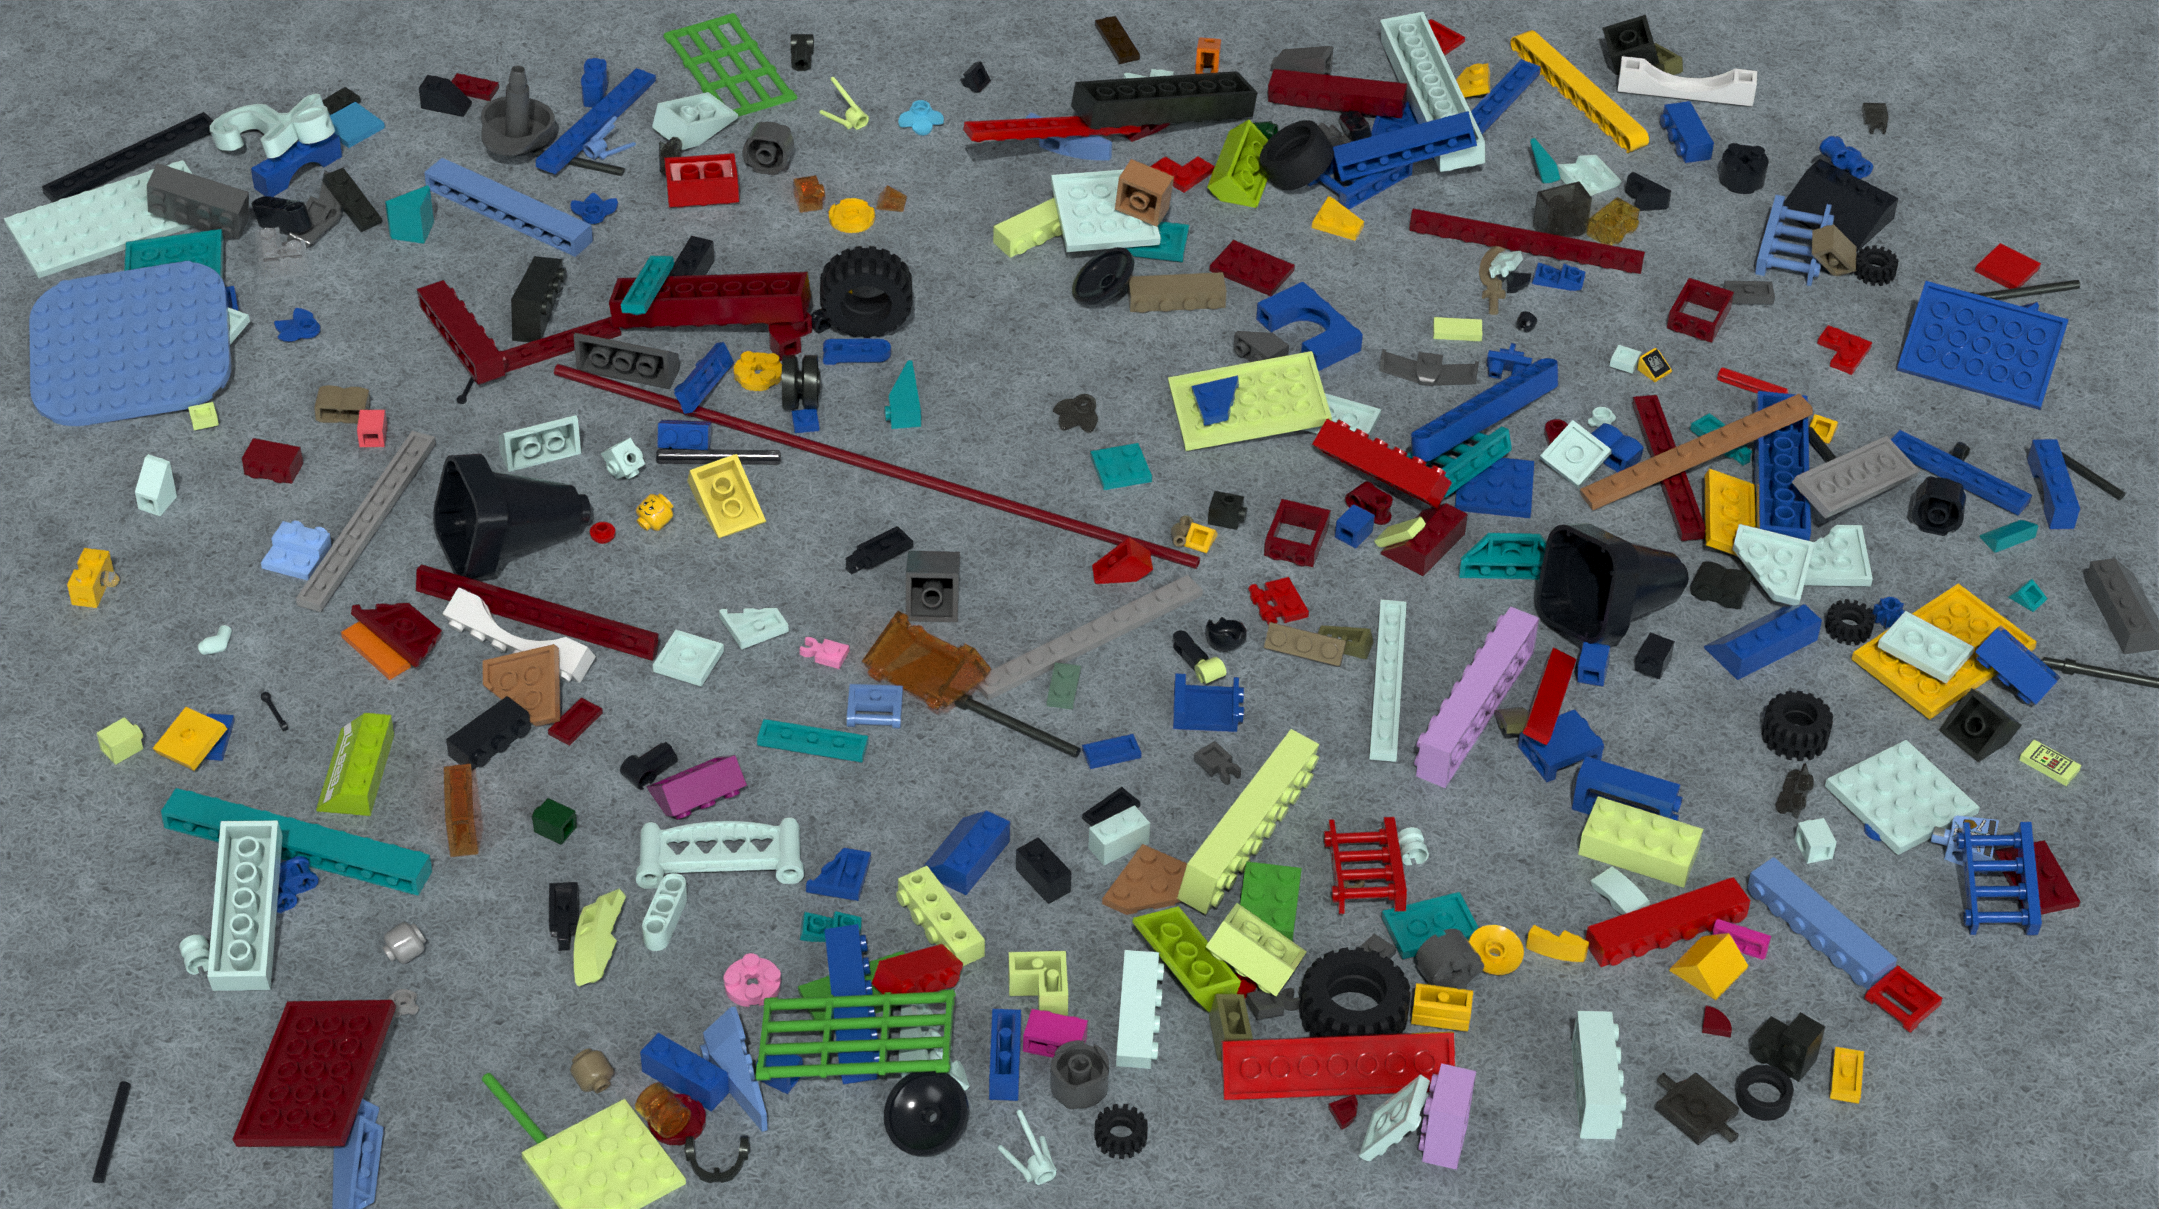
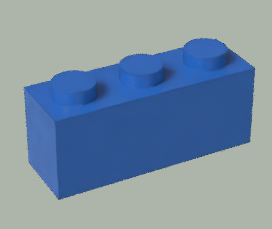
M1691 102L1665 104L1663 114L1660 116V123L1662 128H1666L1669 141L1674 142L1677 155L1682 156L1685 163L1711 160L1714 142Z
M992 1009L989 1100L1018 1101L1021 1010Z
M657 1033L640 1051L643 1073L680 1094L691 1096V1099L696 1102L698 1100L704 1108L711 1112L729 1094L728 1072L660 1033Z

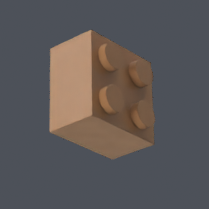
M1131 159L1119 177L1115 210L1158 227L1170 206L1174 176Z

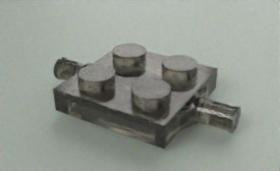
M1665 1072L1657 1078V1083L1667 1089L1668 1093L1656 1103L1655 1110L1697 1145H1700L1716 1133H1720L1730 1143H1733L1738 1138L1739 1134L1730 1128L1727 1123L1738 1115L1739 1107L1697 1072L1688 1079L1679 1082L1672 1080Z

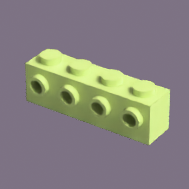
M928 866L898 878L897 899L902 907H908L916 925L921 924L925 930L926 938L931 944H943L964 963L963 966L985 956V939Z

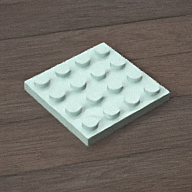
M1124 170L1051 175V186L1066 252L1160 245L1161 238L1158 227L1115 210L1118 181Z
M1907 740L1828 778L1825 787L1851 812L1878 833L1880 839L1897 855L1931 839L1934 826L1950 829L1955 816L1972 817L1978 814L1980 809L1973 800Z

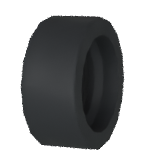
M1755 1065L1746 1069L1740 1076L1736 1100L1742 1111L1750 1117L1762 1121L1776 1120L1788 1112L1794 1088L1787 1074L1777 1067ZM1754 1083H1767L1777 1088L1782 1094V1098L1775 1102L1760 1101L1749 1093L1748 1087Z

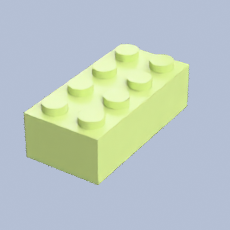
M1598 796L1583 830L1578 855L1684 888L1700 848L1703 829Z

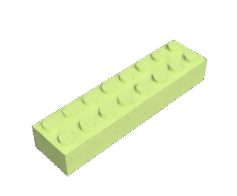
M1292 729L1287 733L1187 863L1177 899L1205 915L1212 906L1217 907L1224 896V890L1226 888L1230 890L1237 879L1236 874L1239 871L1242 873L1245 871L1246 861L1250 862L1249 857L1251 854L1257 855L1262 847L1264 837L1269 838L1276 827V821L1279 820L1281 822L1288 812V805L1290 803L1294 805L1301 794L1300 789L1309 786L1314 775L1310 772L1315 768L1319 760V756L1316 755L1319 747L1318 743Z

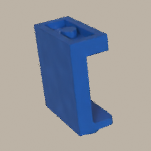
M1175 673L1173 729L1237 732L1238 723H1243L1244 707H1239V703H1243L1244 687H1239V677H1234L1232 687L1186 685V674Z
M1574 709L1558 715L1551 739L1547 745L1520 732L1518 748L1547 783L1556 779L1558 769L1585 759V756L1601 760L1604 744L1602 739L1598 735L1596 736L1589 727L1586 719L1582 718Z

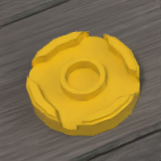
M857 198L840 200L839 204L836 206L833 204L828 211L829 223L833 228L841 232L859 233L870 228L875 221L874 208L868 206V202Z

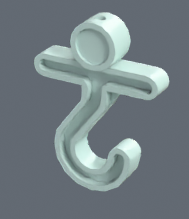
M320 94L306 96L288 113H278L266 104L246 105L222 114L210 125V132L216 147L227 151L236 150L244 145L240 135L241 132L258 129L265 134L260 140L267 158H275L282 155L298 139L301 143L310 144L322 141L335 132L327 107L324 106Z

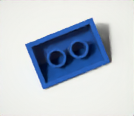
M2001 625L1975 651L1979 655L1976 659L1989 669L1992 666L1998 671L1997 677L2007 686L2013 684L2019 690L2017 695L2028 704L2031 702L2037 704L2061 678Z
M987 810L962 818L923 867L928 866L941 884L967 895L1010 842V821Z

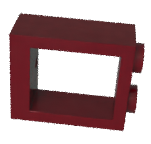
M1688 278L1669 312L1667 329L1712 343L1731 310L1734 292ZM1690 302L1718 311L1719 313L1714 322H1710L1682 312L1687 303Z
M1281 499L1265 539L1264 556L1274 560L1292 562L1299 566L1314 567L1329 528L1331 510ZM1282 523L1316 531L1311 545L1278 538L1277 535Z

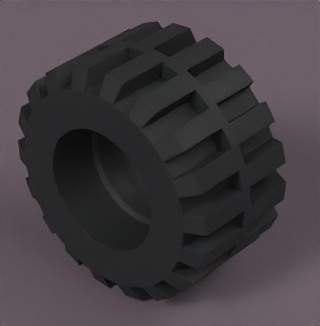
M1786 691L1785 694H1777L1776 698H1772L1769 701V705L1766 708L1761 730L1763 742L1768 743L1767 748L1770 751L1775 749L1777 756L1786 755V759L1791 761L1792 757L1797 758V761H1803L1804 757L1812 760L1815 755L1820 756L1823 750L1827 748L1833 724V713L1830 712L1828 704H1823L1824 700L1815 698L1814 694H1804L1803 691H1797V693Z

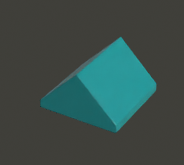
M428 185L385 201L391 239L425 243L434 224L431 192Z

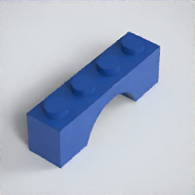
M333 133L322 141L310 144L298 141L282 155L268 158L252 167L254 189L264 196L274 197L288 189L292 176L304 164L317 162L324 168L342 157L339 136Z
M2032 440L2027 461L2033 478L2040 477L2042 480L2044 514L2049 529H2074L2080 506L2058 440Z

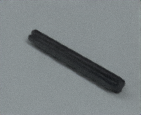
M658 449L656 461L658 464H709L737 454L741 465H779L781 462V452L779 450Z

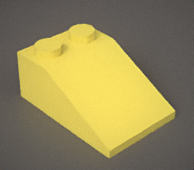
M737 454L689 471L688 484L696 502L718 539L766 523Z

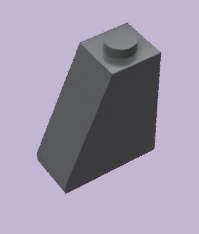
M1320 46L1283 49L1277 57L1273 58L1271 69L1331 75L1334 47Z

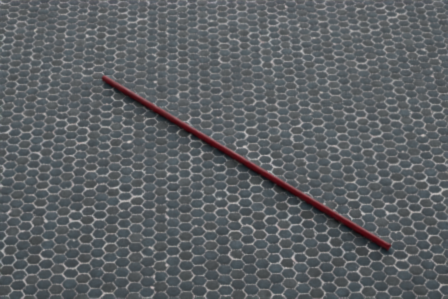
M557 364L555 366V376L684 414L681 404L677 399L565 365ZM697 406L692 413L684 414L1117 546L1130 537L1148 549L1151 556L1193 569H1197L1200 564V557L701 406Z

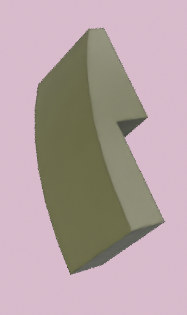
M1515 707L1494 710V715L1500 729L1505 728L1507 734H1520V732H1523L1529 715L1525 708Z

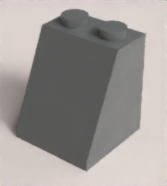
M908 551L906 567V621L958 622L960 552Z

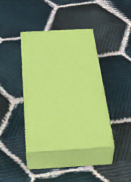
M1434 317L1433 339L1482 341V320Z
M1422 517L1389 526L1374 542L1379 547H1386L1413 539L1426 523Z

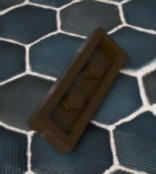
M1116 16L1095 20L1096 29L1119 64L1140 60V53Z

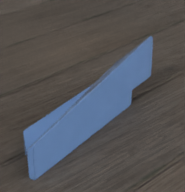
M364 1099L360 1103L345 1146H334L332 1209H364L374 1203L384 1127L375 1123L379 1107Z

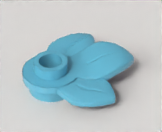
M917 100L912 103L909 111L900 115L898 123L900 127H912L916 134L924 136L932 131L933 125L943 124L944 117L940 112L932 110L927 101Z

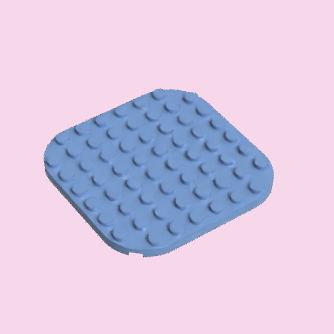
M184 261L63 280L46 291L35 302L30 313L31 398L41 416H45L60 425L86 426L188 409L190 406L200 405L212 399V394L219 388H224L231 374L226 288L222 278L216 271L199 263Z

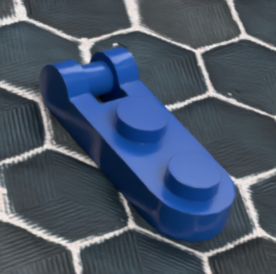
M827 339L823 342V363L825 365H835L839 362H883L891 356V345L884 339Z

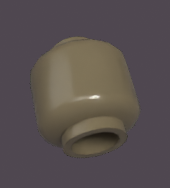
M591 1048L585 1049L572 1059L573 1064L570 1072L582 1091L591 1092L594 1090L595 1093H600L610 1086L609 1081L614 1071L602 1051L592 1050Z

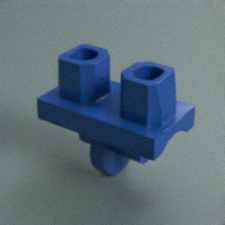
M1511 343L1510 349L1500 348L1499 352L1489 350L1487 357L1488 375L1491 378L1501 379L1503 370L1511 371L1513 375L1531 365L1532 358L1524 357V352L1515 351V343Z

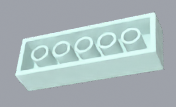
M221 821L207 975L213 991L271 990L283 837L278 821Z

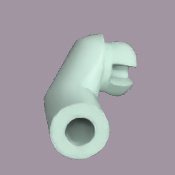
M220 626L216 636L207 637L198 644L199 652L203 655L223 652L227 648L232 629L229 626Z

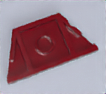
M410 603L376 604L375 609H361L360 604L352 605L351 615L415 668L421 664L441 639L442 630Z

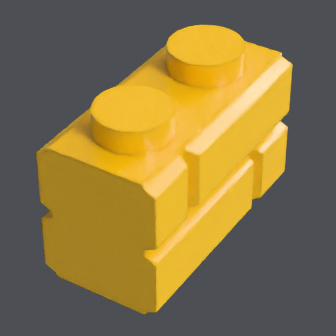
M1416 983L1411 1024L1468 1031L1473 990Z

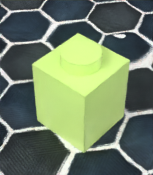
M125 717L97 732L100 750L115 765L143 749L141 741L143 738L142 731L136 724L132 725Z

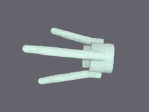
M1017 1110L1020 1123L1035 1155L1028 1159V1167L1026 1168L1002 1145L998 1146V1150L1024 1175L1027 1182L1034 1180L1035 1184L1040 1185L1051 1181L1056 1176L1057 1169L1052 1162L1045 1137H1039L1042 1154L1022 1110Z

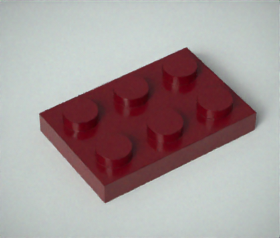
M1232 240L1210 264L1209 271L1212 273L1223 272L1225 278L1271 297L1294 272L1295 265Z
M2046 841L2034 842L2041 915L2079 907L2080 900ZM2013 847L1998 849L1994 851L1993 857L1995 860H2015L2016 857H2019L2018 849ZM2002 871L2010 886H2018V883H2021V876L2016 874V871ZM2018 899L2019 903L2024 909L2023 900Z

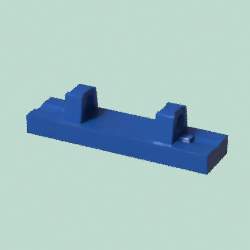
M724 342L716 343L704 358L698 360L695 364V369L684 382L678 384L674 389V394L680 402L684 414L692 413L734 363Z

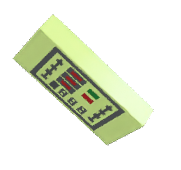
M2035 739L2024 750L2019 759L2065 786L2071 782L2081 768L2080 764Z

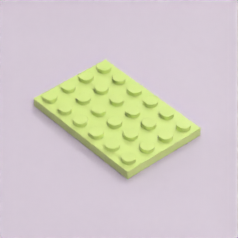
M1312 351L1168 377L1185 451L1323 426L1326 419L1332 421ZM1238 375L1239 387L1235 391V400L1233 406L1230 407L1229 419L1204 426L1192 394V386Z

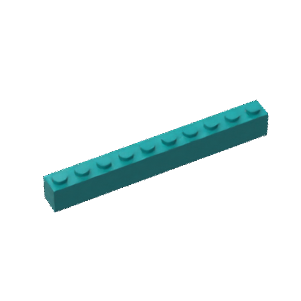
M175 788L161 810L164 828L218 843L221 821H278L283 835L282 860L287 861L297 856H304L310 863L309 867L419 896L432 873L430 855L421 851L383 843L369 837L349 834L342 830L330 829L319 824H311L293 817L273 814L266 810L262 811L243 804L224 801L217 797L201 795L190 790L186 791Z

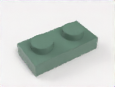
M1055 662L1047 697V706L1073 710L1081 666Z

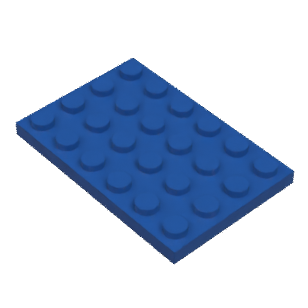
M1925 281L1897 371L2041 410L2069 319Z

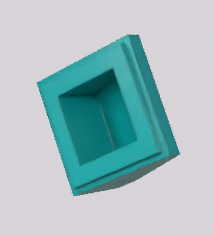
M2033 579L2020 585L2008 596V598L2032 612L2048 599Z

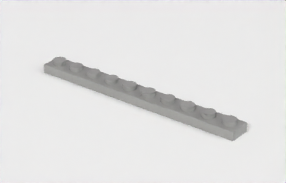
M411 431L296 597L297 606L318 612L323 610L435 446L434 436Z
M1186 575L974 678L973 685L989 701L1054 669L1055 662L1066 663L1201 597L1203 590Z

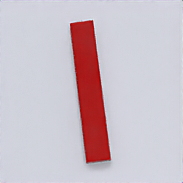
M1554 647L1549 653L1523 730V734L1544 745H1547L1551 739L1576 662L1575 658Z

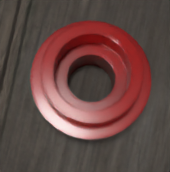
M598 522L590 528V537L600 544L610 542L616 534L615 527L608 522Z

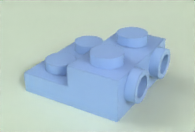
M296 520L291 523L283 521L271 538L273 546L262 560L261 566L262 569L308 581L332 547L330 533L322 527H315L314 529L304 527L301 522Z

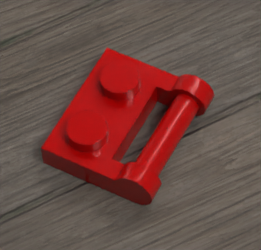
M1897 965L1868 990L1864 999L1870 1004L1875 1003L1901 1022L1903 1028L1911 1033L1918 1027L1919 1023L1941 1005L1943 998ZM1886 992L1913 1013L1911 1015L1907 1014L1882 994Z

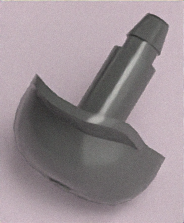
M517 65L511 69L508 80L509 84L506 86V97H500L488 102L481 112V140L483 145L496 154L506 156H521L532 153L536 149H541L550 141L555 127V115L551 108L538 100L529 98L530 88L526 84L525 69Z

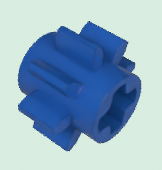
M1894 597L1880 598L1879 604L1874 605L1872 613L1876 616L1875 623H1880L1885 628L1891 627L1905 612L1903 610L1904 603H1901Z

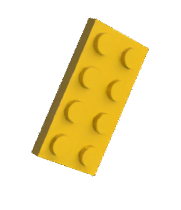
M1709 468L1705 474L1707 546L1737 556L1733 550V545L1739 524L1756 528L1755 484Z

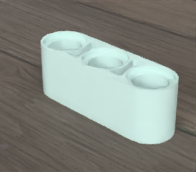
M671 873L662 878L643 920L644 945L651 951H659L667 947L686 905V880L680 874Z

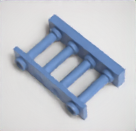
M1776 195L1757 258L1755 274L1765 276L1767 268L1771 269L1772 267L1808 273L1807 285L1812 286L1814 277H1819L1821 264L1812 255V247L1781 242L1776 236L1783 234L1812 240L1813 230L1786 226L1780 221L1786 218L1819 224L1821 228L1833 225L1834 215H1830L1832 205L1827 204L1824 216L1790 210L1787 206H1784L1785 196ZM1778 250L1810 256L1812 260L1811 264L1776 258L1771 253Z

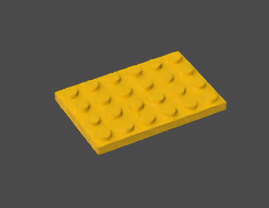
M1958 583L1912 613L1914 616L1974 646L1973 654L1947 684L1878 648L1879 640L1888 630L1855 650L1851 659L1930 720L1966 696L1971 688L1976 689L1999 674L1992 666L1988 669L1976 659L1979 655L1975 652L2000 625L2004 627L2030 651L2035 649L2037 641Z

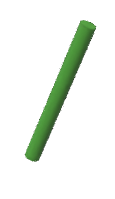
M487 1073L482 1077L484 1084L537 1144L548 1139L491 1073Z

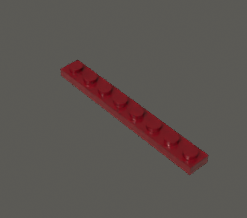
M1658 396L1633 397L1632 405L1651 458L1675 448L1676 445ZM1682 471L1660 481L1681 541L1706 539V527L1686 472Z

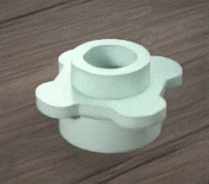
M1597 407L1592 411V418L1588 419V424L1592 427H1600L1603 423L1611 425L1615 421L1616 416L1606 407Z

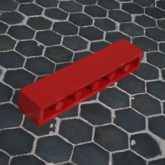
M1326 419L1312 443L1318 450L1436 509L1438 508L1452 484L1445 477L1446 472L1435 465L1429 468L1426 466L1427 463L1416 456L1410 459L1406 457V452L1397 447H1394L1393 450L1389 449L1386 442L1376 437L1373 441L1369 439L1367 433L1357 428L1354 432L1350 430L1351 426L1339 419L1336 423Z
M1731 877L1588 926L1585 940L1589 942L1588 949L1600 967L1609 964L1614 966L1620 964L1624 959L1633 956L1641 957L1650 950L1659 947L1662 949L1667 948L1673 942L1682 939L1690 940L1699 933L1705 931L1713 932L1717 919L1729 923H1739L1747 917L1751 900L1736 879Z

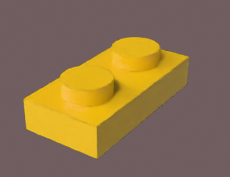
M1835 1046L1830 1099L1859 1104L1864 1051Z

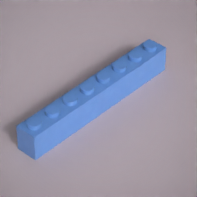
M441 158L424 172L425 182L430 187V191L574 257L593 242L591 224L454 162Z

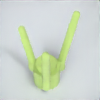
M831 77V81L851 107L845 113L846 120L824 110H820V114L844 125L847 129L854 127L858 130L866 126L869 116L854 103L840 83L834 77Z

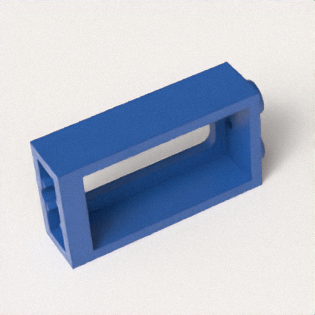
M1585 756L1577 776L1572 810L1590 815L1599 796L1678 821L1679 815L1675 814V812H1679L1683 797L1678 796L1680 784ZM1595 789L1657 808L1660 813L1592 793L1590 790Z

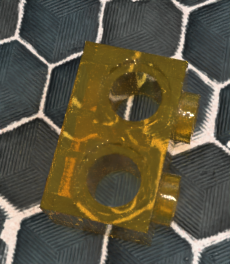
M1619 197L1615 198L1589 218L1587 236L1602 244L1613 245L1616 242L1620 243L1626 234L1637 229L1640 209Z

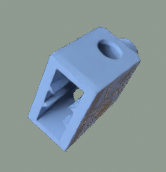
M1957 815L1953 818L1950 830L1934 826L1931 842L1946 845L1944 859L1963 866L1962 849H1957L1956 838L1957 833H1961L1964 822H1970L1971 835H1996L1999 820ZM1972 846L1973 861L1992 860L1994 846Z

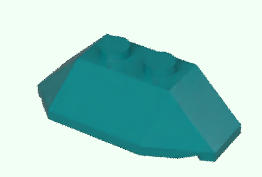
M1488 533L1461 557L1459 578L1539 580L1547 541L1541 534Z

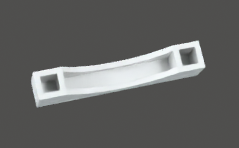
M1624 56L1621 59L1618 78V92L1753 106L1757 86V71L1733 69L1714 77L1684 78L1663 72L1645 59Z
M459 587L443 612L451 628L458 632H462L465 629L470 632L469 635L479 642H484L486 639L492 642V647L501 652H505L507 649L513 653L555 644L559 648V678L568 683L571 679L580 683L596 657L587 646L567 637L556 640L534 641L511 635L496 624L489 607L480 597Z

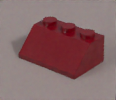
M1448 503L1439 505L1437 509L1431 507L1423 510L1416 517H1422L1426 523L1422 530L1413 539L1386 546L1381 551V555L1424 576L1465 535L1468 514Z

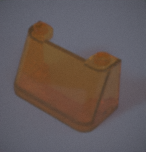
M900 611L895 613L862 660V663L869 669L867 674L877 681L883 679L893 685L903 686V690L925 700L924 702L936 711L939 708L946 709L985 680L992 670L975 648L964 644V646L960 645L957 648L927 633L920 625L912 626L908 621L909 617Z

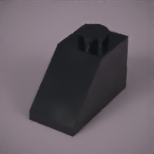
M427 75L419 87L421 109L464 117L472 105V101L449 79Z

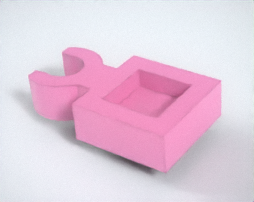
M812 637L805 638V645L810 646V648L800 647L801 656H815L816 663L840 669L849 653V645L824 639L821 644Z

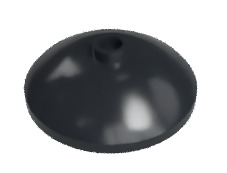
M1115 247L1093 257L1082 267L1073 282L1072 294L1074 298L1083 305H1096L1116 296L1132 276L1135 263L1133 255L1126 248Z
M929 1071L912 1072L906 1075L893 1087L885 1103L884 1125L889 1138L899 1149L917 1157H930L946 1151L960 1138L967 1124L969 1106L966 1093L960 1083L947 1073ZM936 1113V1119L930 1122V1116Z

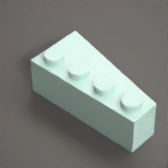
M1125 950L1116 1066L1151 1069V1059L1157 1060L1158 1042H1153V1033H1159L1160 1016L1155 1015V1006L1161 1007L1162 989H1157V980L1163 981L1164 963H1158L1159 952Z

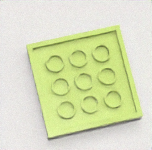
M625 1099L522 1152L523 1160L559 1209H640L686 1184V1178Z

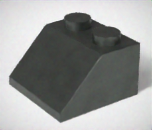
M1971 688L1939 731L1977 762H1980L2008 744L2022 724L1983 693Z

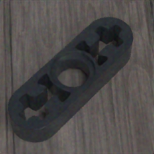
M1349 111L1339 116L1342 129L1352 141L1372 136L1369 123L1359 111Z

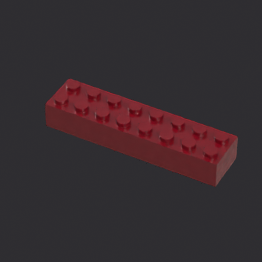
M808 272L668 276L646 314L633 315L631 313H622L621 303L637 277L617 278L609 300L613 328L621 327L623 329L633 327L655 328L657 326L679 327L681 325L700 327L713 324L718 326L728 324L750 325L752 323L774 324L776 322L796 324L805 321L811 300Z

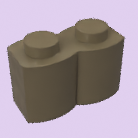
M332 385L319 387L314 407L316 421L322 423L343 422L358 424L360 410H369L370 407L369 390L362 387H348L344 389Z

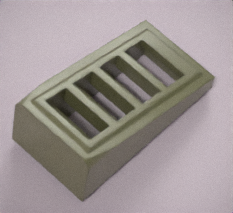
M1654 43L1659 63L1653 66L1671 75L1682 73V57Z
M1321 625L1318 634L1326 636L1329 634L1334 638L1341 637L1342 640H1346L1344 654L1367 660L1374 643L1371 629Z

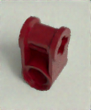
M1365 481L1346 494L1345 502L1350 508L1354 504L1374 514L1375 524L1385 525L1391 521L1390 507L1393 503L1392 496L1378 489L1372 483Z

